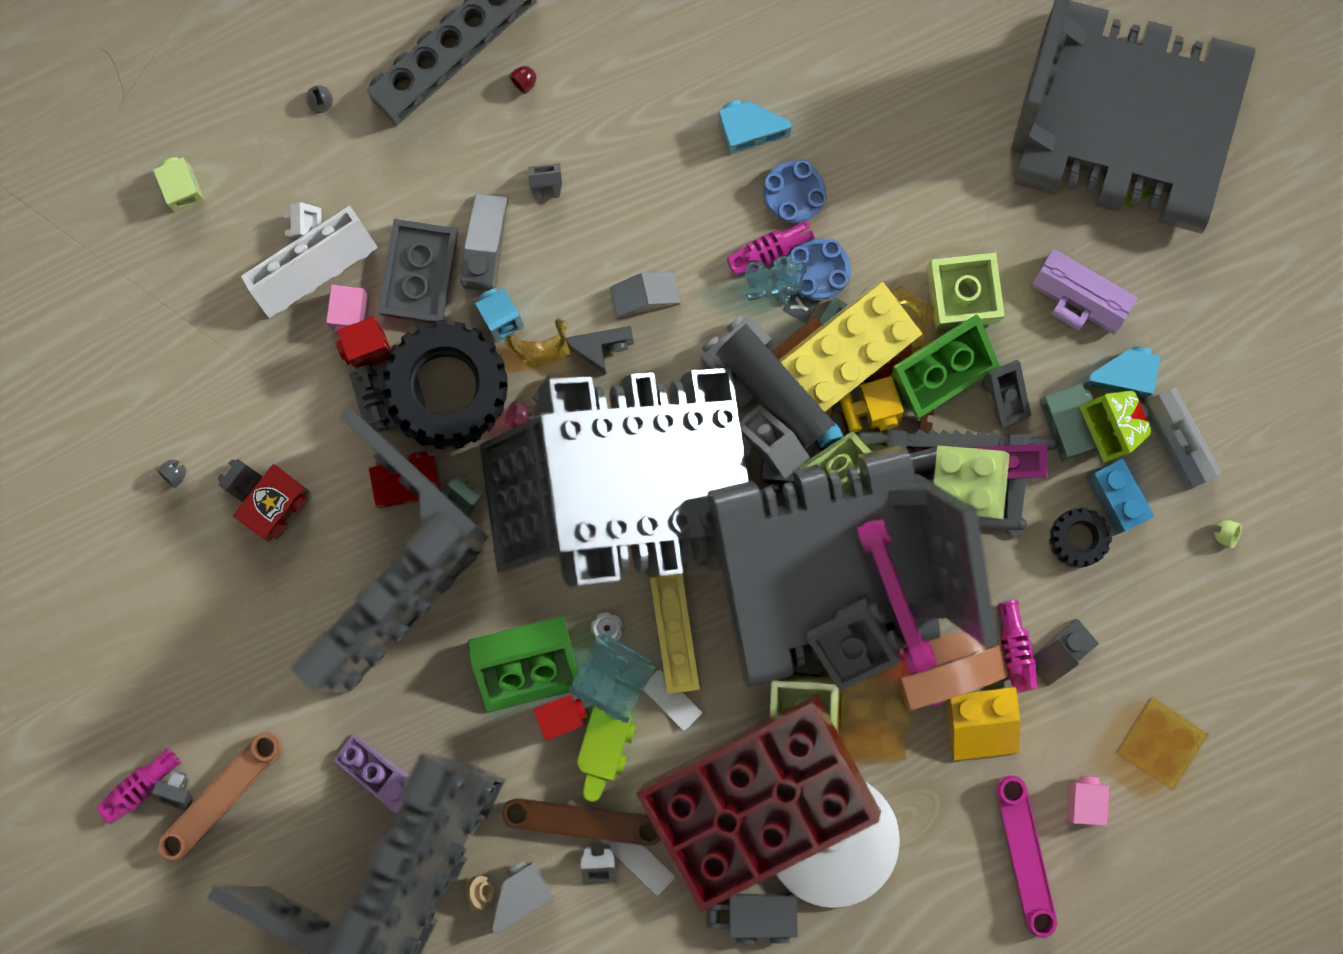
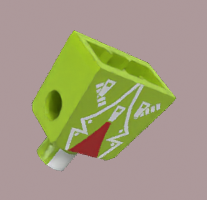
M1134 391L1109 393L1079 405L1103 463L1133 452L1151 434V428L1147 421L1148 409L1143 403L1139 402Z

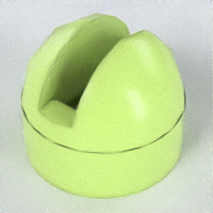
M1232 520L1219 522L1216 526L1221 527L1220 533L1214 532L1215 539L1224 546L1234 548L1240 538L1242 524Z

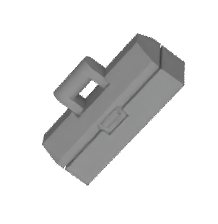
M1176 387L1144 403L1148 409V419L1187 491L1222 474L1220 467Z

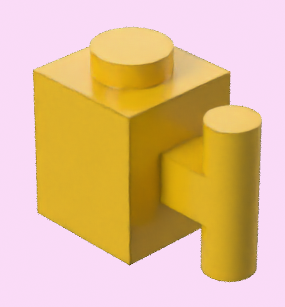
M892 376L862 384L859 392L861 401L853 402L851 392L839 400L850 432H857L862 429L859 420L861 417L866 416L870 430L879 428L880 431H885L899 425L898 422L902 421L904 414Z

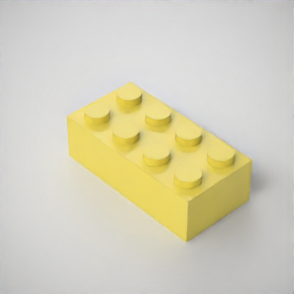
M880 282L863 292L781 357L779 361L825 412L921 336L922 332L885 283Z

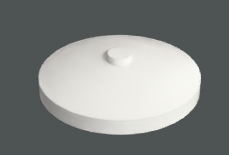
M866 783L882 812L879 823L777 874L781 882L797 897L822 907H846L857 904L872 896L890 877L899 853L898 824L888 802L870 784Z

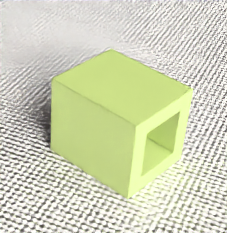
M177 157L166 159L160 164V167L153 169L165 201L174 212L204 200L192 168L183 157L180 159Z

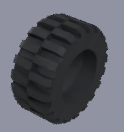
M445 320L436 321L434 326L427 327L426 323L417 326L418 331L413 334L407 332L401 337L402 342L398 346L394 345L389 352L390 358L388 362L384 363L382 371L383 381H381L382 392L390 417L400 427L402 433L408 438L411 436L418 444L425 447L428 444L440 450H445V447L450 446L458 449L464 447V444L470 441L473 443L482 439L481 435L486 431L490 432L496 420L498 417H501L504 410L508 381L502 356L497 353L496 346L490 339L486 340L483 338L482 332L476 328L472 330L465 328V323L455 321L454 325H446ZM439 357H452L465 362L474 373L476 379V392L470 404L462 411L450 415H439L428 411L420 404L414 391V382L419 369L430 360Z

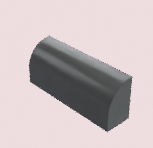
M747 324L742 326L717 351L716 355L727 368H731L735 377L758 403L789 428L805 450L835 424Z

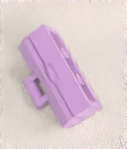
M1054 248L1047 255L1030 285L1057 301L1058 303L1051 315L1078 331L1082 328L1086 319L1108 332L1115 334L1138 298ZM1068 303L1082 311L1081 315L1073 313L1065 308L1064 305Z

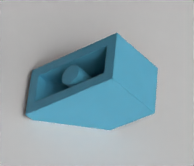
M740 100L729 102L723 106V109L719 110L718 121L730 155L789 137L791 134L792 126L789 120L751 101L741 103Z
M494 288L483 293L479 297L480 301L475 303L496 343L524 328L520 314L504 288L499 291Z
M1132 347V350L1128 349L1084 379L1083 385L1112 392L1134 391L1137 397L1146 399L1154 394L1161 356L1151 354L1152 350L1148 348Z

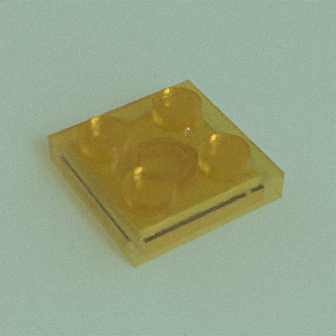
M1149 698L1115 753L1164 786L1174 790L1209 734L1156 699Z

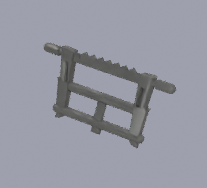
M918 429L915 434L898 430H885V433L861 431L857 434L864 444L882 445V443H886V448L899 445L907 448V446L937 447V445L971 448L976 446L1046 444L1047 450H1055L1059 444L1058 440L1054 437L1033 436L1030 438V434L999 436L993 431L989 435L982 431L975 435L969 430L964 435L955 430L951 435L944 429L940 434L932 429L928 433ZM923 477L934 483V477ZM1007 479L1006 517H1003V519L978 517L980 529L1007 530L1013 536L1020 537L1019 530H1023L1027 526V521L1022 518L1025 486L1028 480Z

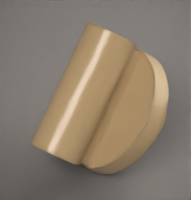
M473 876L464 879L470 912L488 909L493 904L495 898V889L491 880L485 876Z

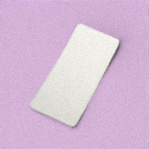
M657 670L642 685V689L684 731L702 714L701 710L683 692L667 694L665 676L661 670Z

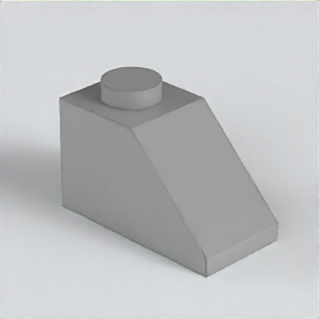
M759 404L739 421L740 431L743 436L783 478L786 479L793 473V470H797L799 466L810 458L795 434L762 405Z
M523 860L507 870L509 877L503 881L492 927L495 935L553 899L554 893L534 861L526 865Z

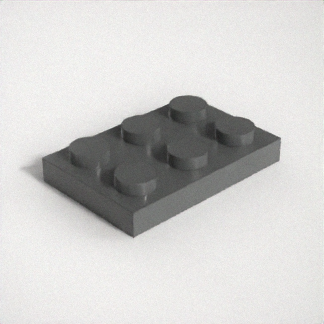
M394 219L378 308L379 315L435 324L436 321L444 320L459 233L458 228Z

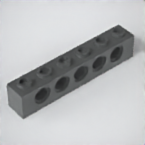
M464 0V4L456 11L450 10L443 16L440 21L441 24L435 30L425 32L418 39L417 46L409 53L403 52L394 60L393 67L385 74H378L371 80L370 87L367 89L371 100L397 127L534 5L537 0H505L500 6L491 5V0ZM478 17L482 19V22L476 27L466 25L470 18ZM448 38L458 40L457 45L453 48L442 46ZM425 59L435 61L434 65L429 69H421L419 67L420 63ZM401 80L411 81L409 88L406 90H397L395 87Z

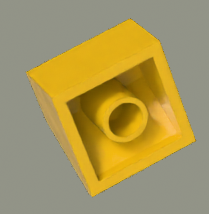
M1016 687L968 692L945 700L953 761L1019 753L1020 714Z

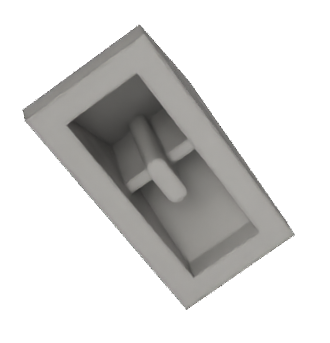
M643 272L611 286L618 318L680 304L673 272Z

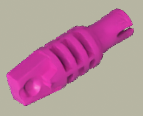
M804 220L802 223L783 232L774 230L747 243L743 248L726 259L733 275L737 276L759 270L787 257L790 249L814 239L812 230L799 235V233L811 226Z
M1018 600L1005 601L1004 604L1002 602L997 604L1003 627L1000 641L1005 644L1002 648L1007 653L1004 655V658L1008 660L1006 668L1009 672L1012 687H1016L1017 693L1037 689L1035 659H1033L1034 653L1031 649L1032 644L1029 640V631H1027V628H1023Z
M167 747L148 766H139L119 785L113 788L96 808L98 813L109 824L118 821L151 796L156 782L162 780L175 767L182 763L178 757L175 758L176 754Z

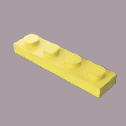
M681 573L672 576L650 578L667 694L700 690L683 575Z

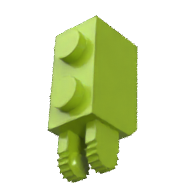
M596 705L593 706L577 760V765L581 772L587 773L584 784L585 788H583L584 792L582 794H584V797L589 802H594L601 798L600 796L603 794L607 779L613 781L615 774L622 776L627 756L621 755L625 742L631 744L636 729V724L630 723L632 716Z

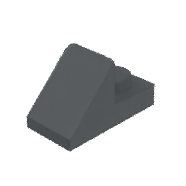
M631 326L567 337L569 349L604 374L607 373L602 350L609 349L610 353L622 352L628 349V345L634 344Z
M1015 360L988 371L981 382V386L991 395L997 423L1004 428L1030 417L1031 411L1020 361Z
M1077 618L1033 655L1036 663V673L1049 686L1079 665L1078 661L1099 643Z

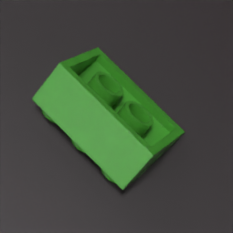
M976 314L895 365L891 376L901 402L920 418L982 379L988 371L998 368L1000 365L981 319Z
M564 616L468 640L472 669L487 712L582 689Z

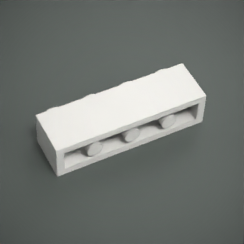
M349 205L243 274L241 278L260 307L271 318L275 314L285 311L289 305L298 299L314 292L318 286L329 279L339 276L343 270L358 260L365 259L378 247Z

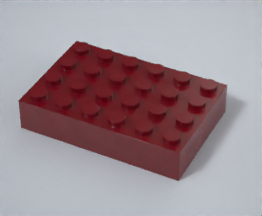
M817 694L644 783L636 793L701 912L879 823L882 813Z

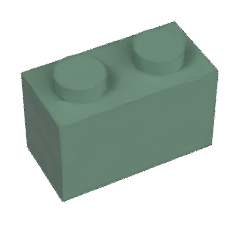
M1083 384L1055 392L1040 400L1052 437L1058 440L1057 451L1061 461L1097 449L1079 405L1093 400L1089 390H1084Z

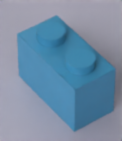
M1123 458L1086 477L1116 534L1123 533L1154 517Z

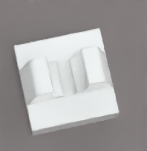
M301 202L290 204V210L284 214V218L290 219V229L285 230V235L299 239L321 224V208Z

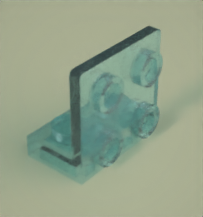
M600 632L582 662L569 688V692L574 694L577 699H581L582 702L590 703L603 710L610 718L627 723L641 692L655 671L657 663Z

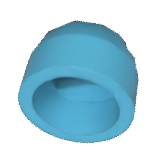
M835 423L817 441L820 448H827L844 436L839 426Z

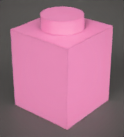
M331 285L326 323L331 329H335V334H338L337 330L365 320L368 294L364 288Z
M1080 776L1079 782H1069L1067 821L1078 824L1107 826L1109 785L1100 784L1099 777Z

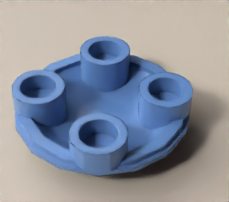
M792 160L780 163L770 171L764 181L763 196L766 206L774 216L784 222L800 223L804 220L809 221L819 213L826 201V188L823 178L812 167L810 162L806 160Z
M834 239L809 240L795 247L788 261V278L792 287L801 296L811 300H827L837 296L847 286L851 276V262L847 253L841 248L840 243Z

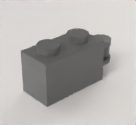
M793 893L736 894L729 898V903H718L706 909V928L729 929L730 938H736V943L739 944L757 943L756 938H770V943L776 944L790 943V937H798L797 896ZM719 910H729V921H720Z

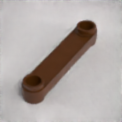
M514 798L508 801L502 811L505 823L515 829L644 846L655 845L661 840L659 835L653 839H645L641 836L639 832L640 826L646 821H651L647 814L525 798ZM513 804H520L525 808L526 818L524 821L515 822L510 818L509 809Z

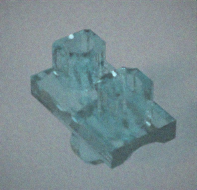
M790 255L779 257L775 260L774 267L767 269L760 261L750 262L747 265L745 274L748 282L745 295L749 301L775 298L778 305H787L790 301V295L803 292V277L807 272V267L804 262L795 263Z

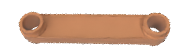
M265 732L254 737L173 823L158 842V851L164 859L176 861L184 858L279 758L283 749L279 736L274 733ZM265 738H269L274 744V751L268 757L264 756L260 751V743ZM171 837H176L181 843V850L178 854H173L168 849V841Z

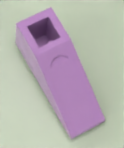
M352 734L333 761L395 814H398L404 802L399 796L409 774Z

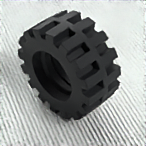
M1076 508L1063 513L1054 521V525L1049 532L1051 534L1049 544H1052L1053 554L1059 557V561L1065 562L1067 566L1087 567L1097 563L1108 553L1110 549L1109 543L1112 542V537L1109 535L1111 531L1110 526H1107L1105 523L1107 520L1103 516L1100 517L1095 510L1091 511L1088 508ZM1076 524L1087 526L1093 534V543L1086 551L1074 550L1067 541L1069 529Z

